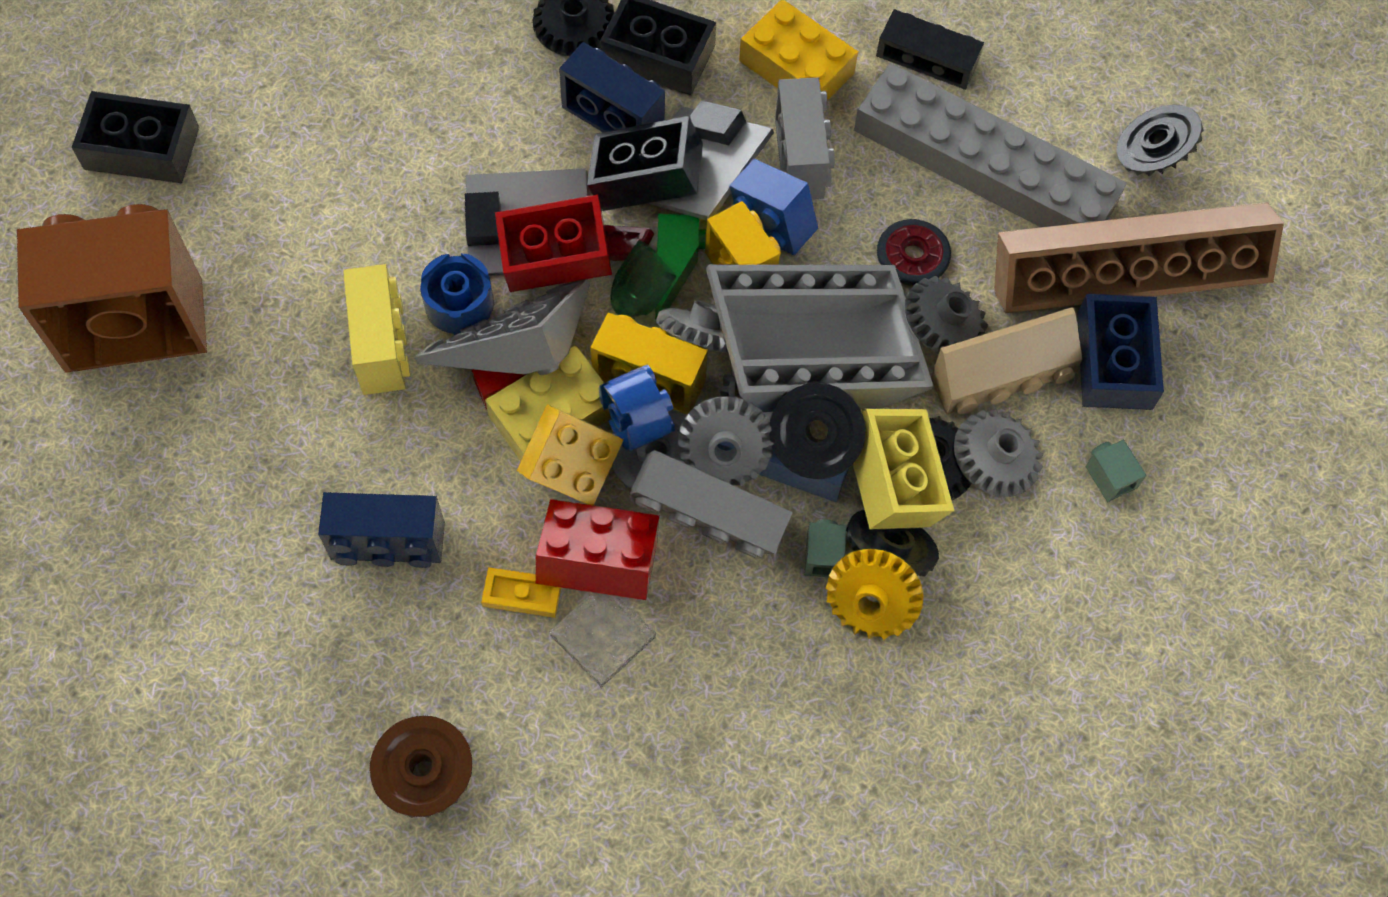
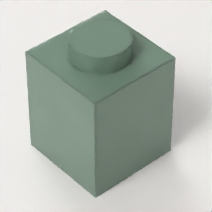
M1124 439L1112 445L1108 441L1094 448L1091 451L1092 456L1085 466L1107 502L1137 489L1147 476Z
M829 519L809 523L804 575L829 578L832 568L845 556L847 525H838L836 521Z

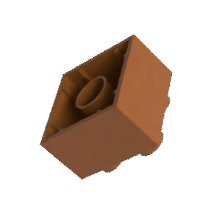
M133 204L121 208L116 216L85 220L76 215L58 214L45 219L42 226L17 229L18 308L65 373L207 353L202 278L168 209L158 210L150 205Z

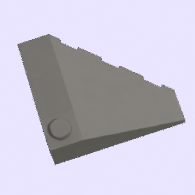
M579 280L556 286L547 290V294L536 298L531 304L529 300H525L503 310V314L494 317L489 323L483 319L461 329V333L450 337L445 343L443 339L430 343L414 357L416 363L515 374H528L537 371L539 375L552 373L559 368L560 362L569 353L590 287L589 280Z

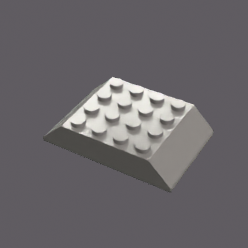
M895 265L707 266L706 271L740 397L746 402L755 405L762 412H773L777 403L785 394L798 386L808 383H827L839 387L852 396L861 409L884 408L929 391L934 387L919 339L910 328L906 318L905 295Z

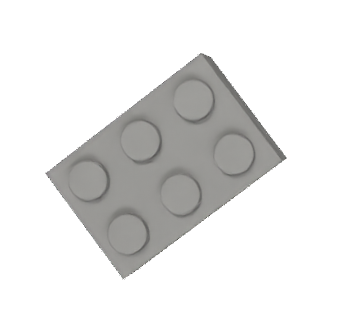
M819 77L780 79L778 81L775 108L780 170L807 182L812 200L824 199L826 187H831V168H834L835 165L834 149L828 148L827 140L831 138L830 119H824L823 112L827 111V93L820 90Z

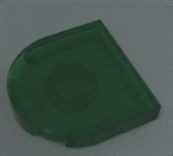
M641 240L637 241L617 271L610 293L613 310L618 315H626L633 319L642 314L646 316L651 313L677 276L657 253Z

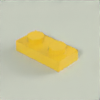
M488 567L481 604L482 607L556 618L561 588L535 584L536 574Z

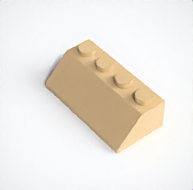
M1073 307L942 347L931 380L946 414L953 412L966 414L975 410L979 404L988 401L991 404H998L1007 400L1013 393L1023 391L1024 394H1029L1040 389L1045 383L1055 381L1056 384H1061L1072 379L1082 361L1076 313Z

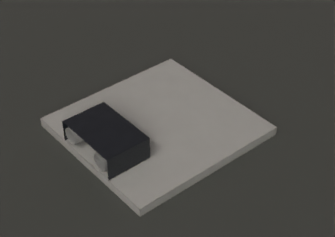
M701 100L695 109L681 106L672 118L690 116L703 142L697 195L647 204L707 220L718 212L731 194L729 185L754 158L756 159L774 131L770 127L746 122L740 109Z
M586 168L466 175L465 224L468 254L480 260L487 268L489 275H504L495 212L586 197Z

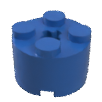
M461 253V256L445 254L432 260L423 270L420 286L421 296L427 317L435 327L444 332L457 335L461 333V329L483 319H489L494 308L491 281L487 268L476 257Z
M648 364L599 386V397L604 410L609 408L612 420L608 422L614 434L624 439L622 442L624 449H630V451L638 449L675 431V425L668 413L673 410L670 396L666 390H658L655 375Z

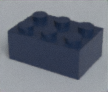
M582 42L559 68L562 108L601 132L665 120V90L656 82L648 81L636 74L628 65L620 64L611 59L599 48H593Z
M1086 294L1077 313L1082 361L1080 363L1082 407L1153 410L1164 393L1157 297Z
M323 492L318 535L330 559L335 560V563L340 565L352 566L356 565L357 561H372V564L376 566L390 567L394 565V562H409V565L413 567L427 568L432 563H441L445 521L437 496Z

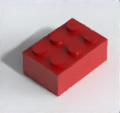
M598 195L495 212L503 274L510 293L612 275L603 214Z
M550 499L536 552L535 584L646 600L658 542L660 515Z

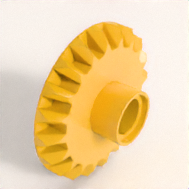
M863 549L847 554L832 568L825 588L827 589L826 602L830 603L832 607V615H837L841 620V626L849 625L853 627L854 635L858 634L860 630L866 632L868 639L874 636L881 637L883 640L892 635L898 637L906 629L910 630L914 622L919 618L923 607V588L915 571L898 556L883 550ZM866 596L874 597L879 602L870 601Z

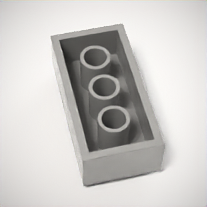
M656 450L646 455L629 495L637 498L635 505L653 513L655 511L659 512L660 509L671 513L668 518L670 521L687 528L689 526L694 527L696 524L704 528L702 535L720 543L723 541L728 543L729 540L738 543L735 548L736 550L754 558L756 556L762 558L763 554L776 553L793 513Z

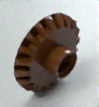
M414 716L394 724L380 737L371 755L370 779L380 800L394 812L411 818H429L431 815L444 813L448 807L457 803L463 792L467 790L470 777L472 776L473 758L466 738L450 722L434 716ZM429 761L433 764L431 771L427 775L419 777L413 774L414 767L419 762Z

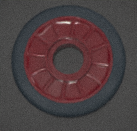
M906 219L890 225L882 233L877 244V256L880 265H895L900 282L915 285L923 278L929 280L934 276L939 278L944 274L951 261V247L945 234L935 225L919 219ZM908 246H917L923 251V255L919 258H912L906 254L905 249Z

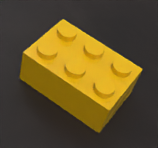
M780 0L740 41L739 61L776 88H778V81L780 79L819 77L820 90L826 91L828 101L855 74L858 51L785 0Z
M608 312L590 347L592 367L604 383L648 364L655 375L658 390H666L672 401L673 410L686 415L694 408L706 382L708 350L685 340L672 337L661 328H648L638 324L633 318L626 315L617 316Z

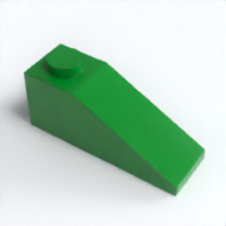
M658 214L655 320L659 311L671 307L698 262V250L705 249L706 229H699V218Z

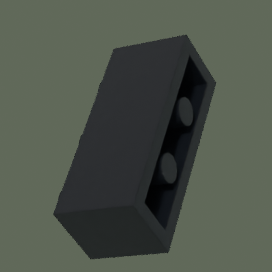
M893 9L879 38L876 56L966 90L979 63L985 42L979 41L972 36L952 31L942 25L917 18L910 13Z

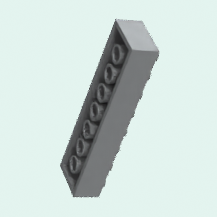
M892 63L888 64L857 110L855 132L1041 228L1108 220L1127 182Z

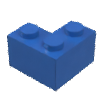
M754 158L729 185L733 205L743 201L750 211L754 210L762 221L765 233L768 237L772 236L775 238L781 250L794 256L818 230L809 184Z

